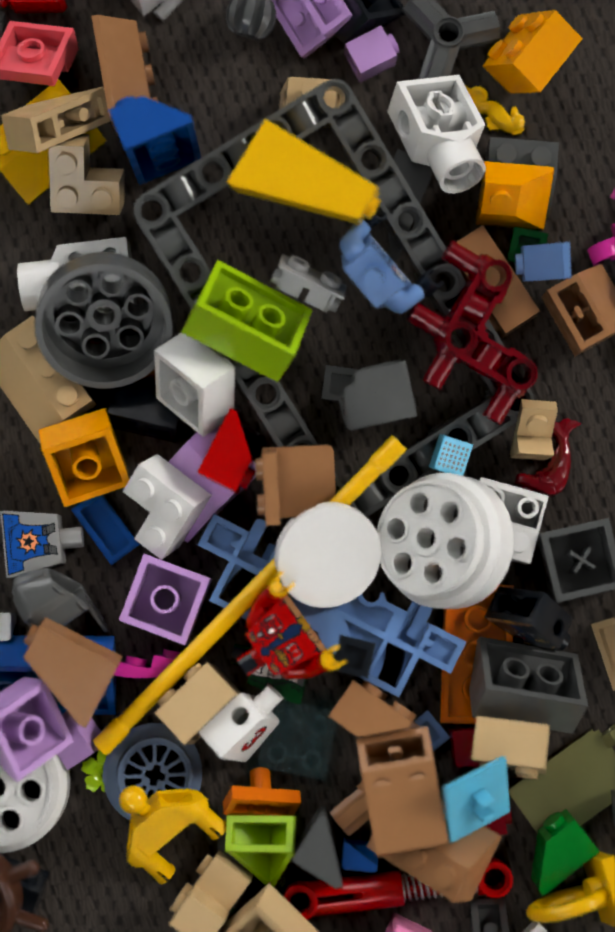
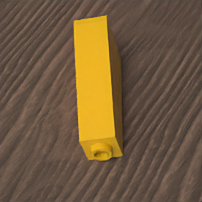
M267 119L263 122L227 180L231 189L237 193L361 225L365 217L370 220L381 203V200L378 199L380 193L376 185Z

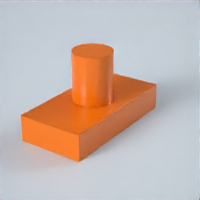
M258 767L249 772L250 787L231 786L223 800V815L294 816L301 805L300 790L271 788L270 770Z

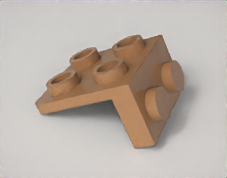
M329 444L262 448V458L255 459L256 480H263L264 494H257L258 516L265 515L266 526L280 525V518L297 517L306 510L316 507L319 503L329 502L336 495L334 450Z

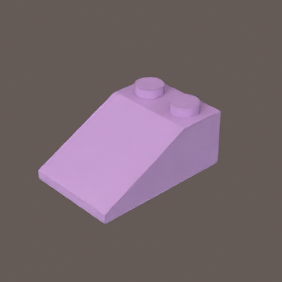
M220 426L204 437L196 432L169 460L170 464L212 495L184 539L187 543L210 522L213 514L217 515L238 495L197 473ZM253 461L251 469L256 471L255 462Z

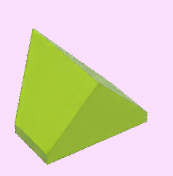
M227 815L225 852L233 856L265 886L270 883L274 887L295 854L296 816Z

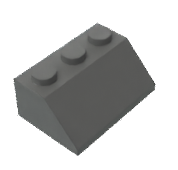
M485 637L478 638L469 688L472 717L482 716L546 724L550 726L552 731L573 734L588 707L578 654Z

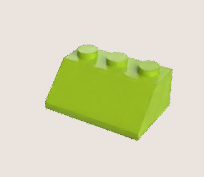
M217 260L181 333L278 382L295 357L313 309Z

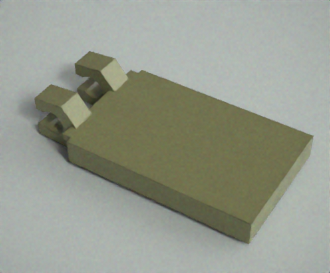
M615 724L602 733L599 729L595 732L591 728L547 759L546 774L538 773L537 780L521 778L508 787L509 795L536 833H538V829L543 826L544 821L551 814L561 812L565 808L581 826L612 804L611 789H615V751L612 748L615 746Z

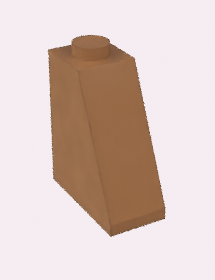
M45 617L39 627L33 624L23 642V644L29 646L24 659L80 726L86 728L119 666L122 656Z

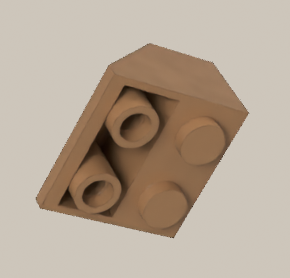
M602 264L571 276V278L547 289L541 297L574 356L615 335V286Z
M353 680L329 715L330 718L359 738L421 727L413 721L417 716L396 701L389 705L384 701L388 695L367 680L362 685Z

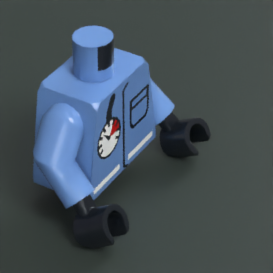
M386 212L379 216L375 213L370 220L365 217L361 225L353 224L342 237L339 248L342 252L343 269L376 309L387 307L396 314L404 313L424 297L433 295L444 282L434 283L430 278L434 269H428L412 285L409 279L369 233L371 228L387 218Z

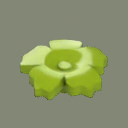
M100 750L97 753V761L90 757L87 761L82 762L81 771L89 774L84 778L86 789L91 790V792H95L100 785L102 792H105L103 767L107 755L103 754Z

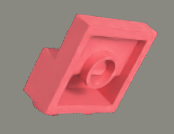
M9 21L0 39V80L55 86L60 73L69 72L79 50L74 28Z

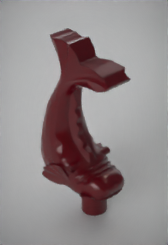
M565 418L559 423L555 421L552 436L556 439L558 446L554 451L551 462L548 463L547 468H543L542 471H538L534 475L526 473L517 474L514 484L526 490L548 495L549 498L562 492L567 484L571 469L569 434L572 430L579 427L581 423L569 418Z

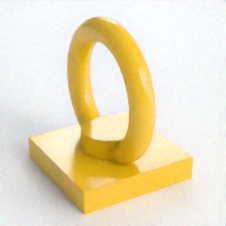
M600 851L584 864L587 879L583 880V885L565 888L533 901L526 910L528 919L536 923H549L576 917L593 910L598 911L601 922L615 928V856Z

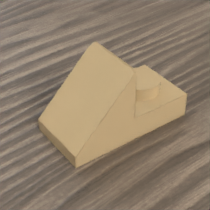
M521 399L510 458L545 461L554 456L551 437L558 411L556 402Z

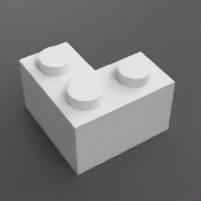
M158 454L137 466L122 491L150 512L134 539L161 560L181 546L212 496Z

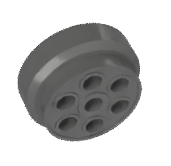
M94 252L65 263L47 279L37 300L35 335L41 353L51 367L59 374L83 386L102 389L117 388L142 379L155 369L154 350L172 338L171 305L163 284L147 267L118 253ZM109 274H115L121 279L116 282H108L104 277ZM74 283H80L87 288L82 291H75L69 286ZM135 297H142L146 302L137 305L131 303L130 300ZM100 306H108L112 311L100 313L96 309ZM66 315L76 316L78 320L74 322H67L63 320L62 317ZM128 328L138 331L134 335L122 333L123 330ZM93 337H99L104 341L99 344H93L88 340Z

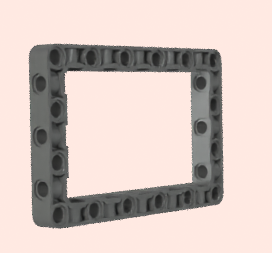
M340 79L327 80L265 118L300 140L321 127L331 128L344 150L342 155L352 172L378 187L380 193L378 199L381 200L379 206L380 213L378 215L384 212L387 213V218L383 223L399 250L403 249L417 271L414 273L416 278L419 279L428 269H434V272L430 275L434 283L436 275L440 272L447 274L449 277L450 285L446 291L437 290L428 297L435 309H439L444 317L448 316L466 281L457 267L442 259L446 249L445 245L348 84ZM332 90L340 95V107L331 108L325 103L324 94L326 91ZM265 119L142 194L134 205V217L138 226L191 310L211 271L177 217L194 205L205 201L229 186L227 180ZM364 152H372L377 156L378 165L375 170H368L363 166L361 157ZM210 164L218 166L222 172L221 180L217 183L207 182L202 175V170L205 166ZM155 202L161 207L162 215L158 220L148 221L142 216L141 208L145 203ZM402 212L411 214L414 219V226L410 231H404L399 226L398 218ZM193 263L198 267L200 273L197 281L187 283L181 279L180 268L183 264ZM488 319L485 324L487 328L485 332L488 333V338L505 347ZM456 328L451 333V336L458 348H460L465 342V335L460 329ZM218 352L221 357L227 358L235 367L236 383L276 447L297 446L301 443L318 445L279 381L276 382ZM515 365L512 368L511 377L518 384L524 378ZM478 373L488 389L485 391V400L465 412L459 411L427 431L426 437L406 448V452L386 472L380 474L350 506L368 517L387 505L391 498L404 487L421 477L439 472L429 467L439 434L448 436L452 429L459 428L463 434L462 441L473 444L472 450L515 424L520 404L516 409L509 410L502 425H498L484 417L483 413L498 388L495 386L496 383ZM264 383L270 384L274 390L273 398L267 403H260L255 396L257 387ZM528 388L524 396L520 398V403L521 399L534 400V396L530 388ZM401 465L405 471L403 479L398 483H391L389 480L390 470L394 466ZM335 472V486L337 494L345 486V484H342V482L340 481L339 477Z

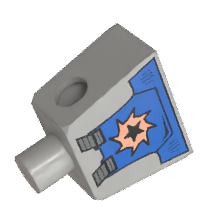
M0 511L6 578H15L26 572L66 564L65 549L84 547L82 526L63 528L61 515Z

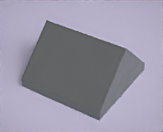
M326 805L318 807L296 843L292 862L332 887L340 888L343 887L342 873Z

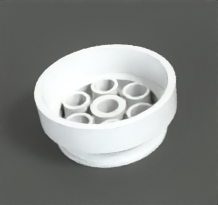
M434 473L417 479L391 498L381 514L377 527V533L381 542L380 564L385 574L407 598L430 608L461 609L481 602L501 583L512 558L514 535L507 508L490 487L479 480L452 473ZM428 499V507L424 511V502ZM458 507L459 514L457 519L454 520V510ZM434 533V534H435V542H434V544L431 546L430 539H431L432 534ZM465 542L466 550L462 556L460 549L462 543ZM411 558L412 566L411 569L408 570V561ZM441 567L442 577L439 581L437 578V573L439 568Z
M57 754L20 781H14L0 766V778L5 783V792L3 795H0V853L13 852L32 845L46 835L62 816L69 799L71 776L70 769L67 770ZM28 780H34L39 783L41 787L39 798H30L26 794L25 784ZM6 810H13L18 813L20 817L18 828H11L6 825L4 821Z

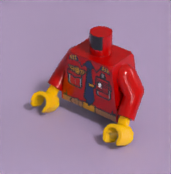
M278 572L269 581V585L254 600L246 619V626L249 631L245 635L253 647L237 658L242 669L250 676L266 664L274 676L280 674L283 678L290 680L312 678L328 670L333 671L347 663L346 659L337 662L333 658V651L341 647L334 645L326 649L289 597L288 593L295 586L294 581L288 587L281 585L279 577L284 572Z

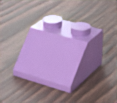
M22 677L0 692V766L14 781H20L74 742L51 690L42 679Z

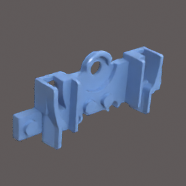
M213 514L198 546L229 562L209 599L210 602L225 608L229 603L220 598L232 579L242 569L257 576L274 558L276 546L270 543L262 558L254 554L268 527L265 520H255L250 531H247ZM383 592L380 593L378 600L375 602H367L362 593L346 604L330 608L306 605L288 593L326 649L338 645L340 635L376 643L368 679H362L397 697H400L419 658L451 674L466 644V641L427 622L432 608L412 601L408 610L405 611L387 602ZM251 607L241 616L242 618L247 619ZM387 643L404 650L402 665L394 687L378 679L385 660Z

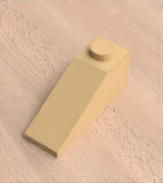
M104 87L25 105L1 115L8 149L39 153L110 122Z

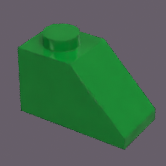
M566 808L561 812L551 814L544 821L543 826L538 829L531 879L543 896L600 852Z

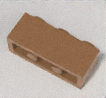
M483 225L457 241L458 244L478 256L481 253L487 254L496 260L505 261L509 265ZM489 267L486 271V280L492 286H496L499 283L500 274L497 269ZM512 268L513 278L502 303L496 304L488 318L501 338H504L535 318L540 312ZM460 270L462 276L464 277L465 281L467 282V280H468L467 275H468V274L465 273L464 271Z

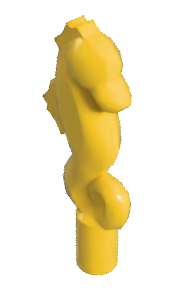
M466 86L479 113L487 115L485 121L489 131L501 130L511 133L512 136L522 135L525 119L523 115L519 114L517 107L511 108L510 117L503 106L497 101H487L488 92L485 88L481 86H474L472 88Z

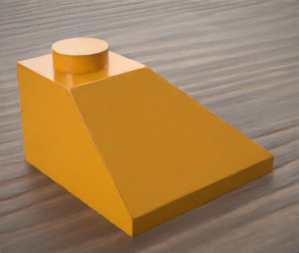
M484 161L486 172L481 182L476 224L544 230L554 167Z

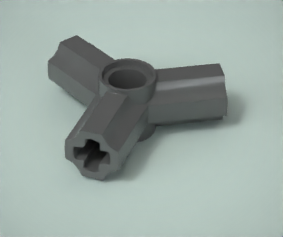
M409 0L402 8V12L430 41L418 79L451 76L458 51L493 44L501 40L499 20L495 11L455 18L449 16L435 0ZM450 32L455 36L456 40L445 42L440 38L439 34Z

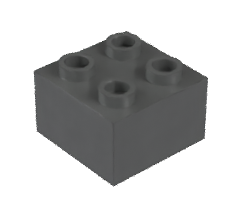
M609 518L539 533L536 544L548 595L556 603L615 589V540Z

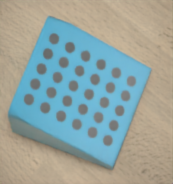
M439 434L429 467L444 473L463 476L473 444Z

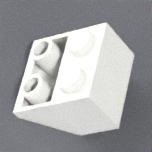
M480 477L479 481L490 487L500 497L509 513L514 535L511 561L524 565L531 564L549 496ZM465 542L462 543L461 547L466 548Z

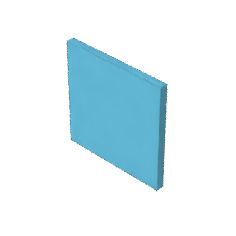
M504 756L443 786L447 835L450 843L465 837L510 812L507 762Z

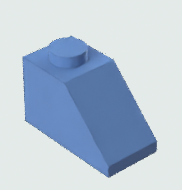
M570 242L520 247L521 254H515L516 275H522V282L571 278Z

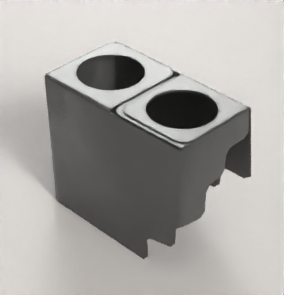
M403 359L362 367L359 371H355V381H352L349 386L344 388L345 394L338 397L344 425L348 430L361 429L417 416L406 360Z

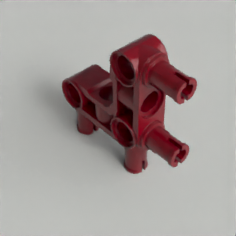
M451 241L445 249L442 259L467 273L468 280L448 316L446 315L443 318L417 303L413 306L406 321L432 335V340L436 344L435 351L437 354L422 380L430 386L441 390L456 363L464 364L496 383L495 386L498 389L483 416L498 425H502L516 398L520 399L523 397L527 389L535 384L538 377L536 365L516 349L505 348L488 338V333L485 332L487 329L485 324L496 304L502 303L513 278L512 270L505 261L496 260L482 253L478 256L457 242ZM489 267L497 269L500 274V280L496 286L490 285L486 280V271ZM456 328L460 329L465 335V342L460 348H455L450 341L451 333ZM517 364L521 365L525 371L524 379L518 384L511 377L512 368Z

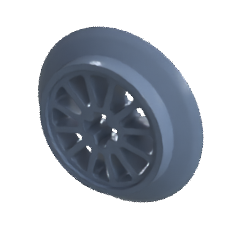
M148 723L132 728L119 745L106 756L104 762L103 782L110 803L119 814L130 821L131 814L124 812L119 804L120 794L126 788L125 779L140 778L141 780L133 786L142 787L145 785L144 791L146 794H148L150 789H152V794L157 792L158 789L166 790L164 787L166 784L176 789L200 791L202 765L195 745H184L162 723ZM152 745L151 761L147 760L142 751V748ZM156 746H166L160 760L157 761ZM170 750H174L178 757L164 764ZM135 752H138L143 759V766L130 760ZM179 762L183 763L184 771H168ZM130 764L141 771L140 773L124 774L126 765ZM154 765H158L159 771L164 774L163 779H157L155 785L150 784V779L145 776L146 770L151 771ZM184 776L182 786L168 780L169 777Z

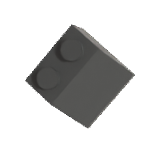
M490 137L486 146L485 161L554 167L546 219H549L557 178L559 142Z

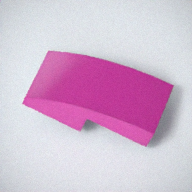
M164 649L162 655L155 654L153 656L151 667L146 666V659L126 656L125 662L120 661L114 676L126 678L158 677L181 652Z

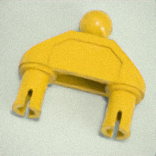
M128 786L120 794L119 804L124 812L131 814L126 860L132 867H142L161 885L166 883V879L162 876L164 875L170 880L174 875L175 866L169 863L157 851L190 823H195L211 840L219 839L215 831L220 833L221 836L226 832V821L209 807L207 797L197 790H161L155 792L147 799V794L143 788Z

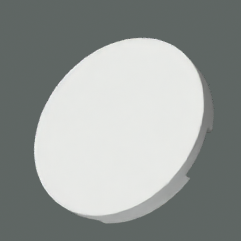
M338 502L319 503L316 507L306 510L295 519L292 518L283 528L275 547V568L277 572H284L279 578L285 587H288L294 581L295 586L289 593L298 601L318 608L340 606L362 594L375 578L381 561L380 538L374 525L356 508Z

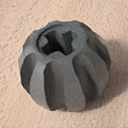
M230 0L226 8V22L228 28L236 35L254 40L264 39L272 32L276 24V9L271 0Z

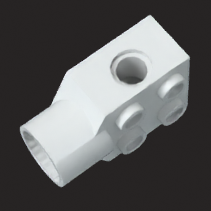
M460 75L397 81L387 112L411 161L430 166L441 189L446 193H460L474 187L481 181L486 172V166L476 148L485 123Z
M120 237L61 244L56 246L50 260L18 263V287L24 311L36 310L40 291L47 279L59 267L75 258L94 252H112L132 259L131 248L127 238ZM109 274L104 277L108 282H116L121 279L115 274ZM74 283L69 286L75 291H82L87 288L80 283ZM136 297L132 298L130 302L137 304ZM100 306L96 309L100 313L112 311L108 306ZM66 315L70 320L78 319L76 316Z

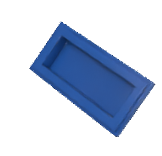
M104 495L82 501L71 509L111 566L139 546V543L134 539V536Z

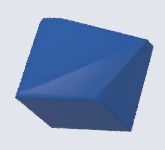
M344 837L341 867L344 870L375 873L378 868V857L375 852L367 848L369 841Z

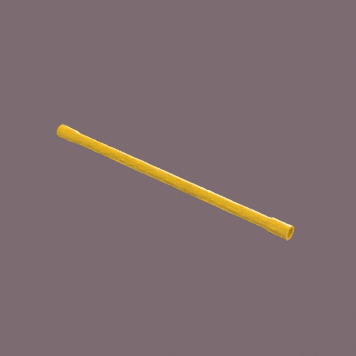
M391 435L372 454L369 461L329 502L351 505L407 449ZM274 558L165 670L94 738V745L103 754L109 755L161 697L253 605L257 596L278 573L275 568Z

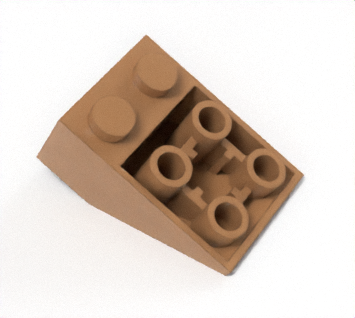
M428 726L356 739L376 856L449 845Z

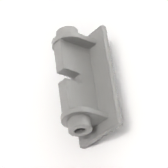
M282 254L278 269H275L270 282L276 284V289L295 298L299 297L303 287L308 289L309 292L304 302L326 313L329 310L335 313L340 301L345 298L346 284H343L337 275L327 271L321 273L310 268V264L297 256L288 257Z

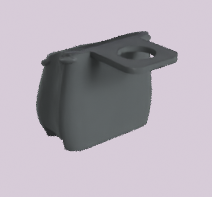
M43 568L20 574L13 580V602L23 621L30 628L33 624L39 627L45 617L65 626L89 610L105 633L108 632L105 619L87 594L86 589L74 579L50 568Z

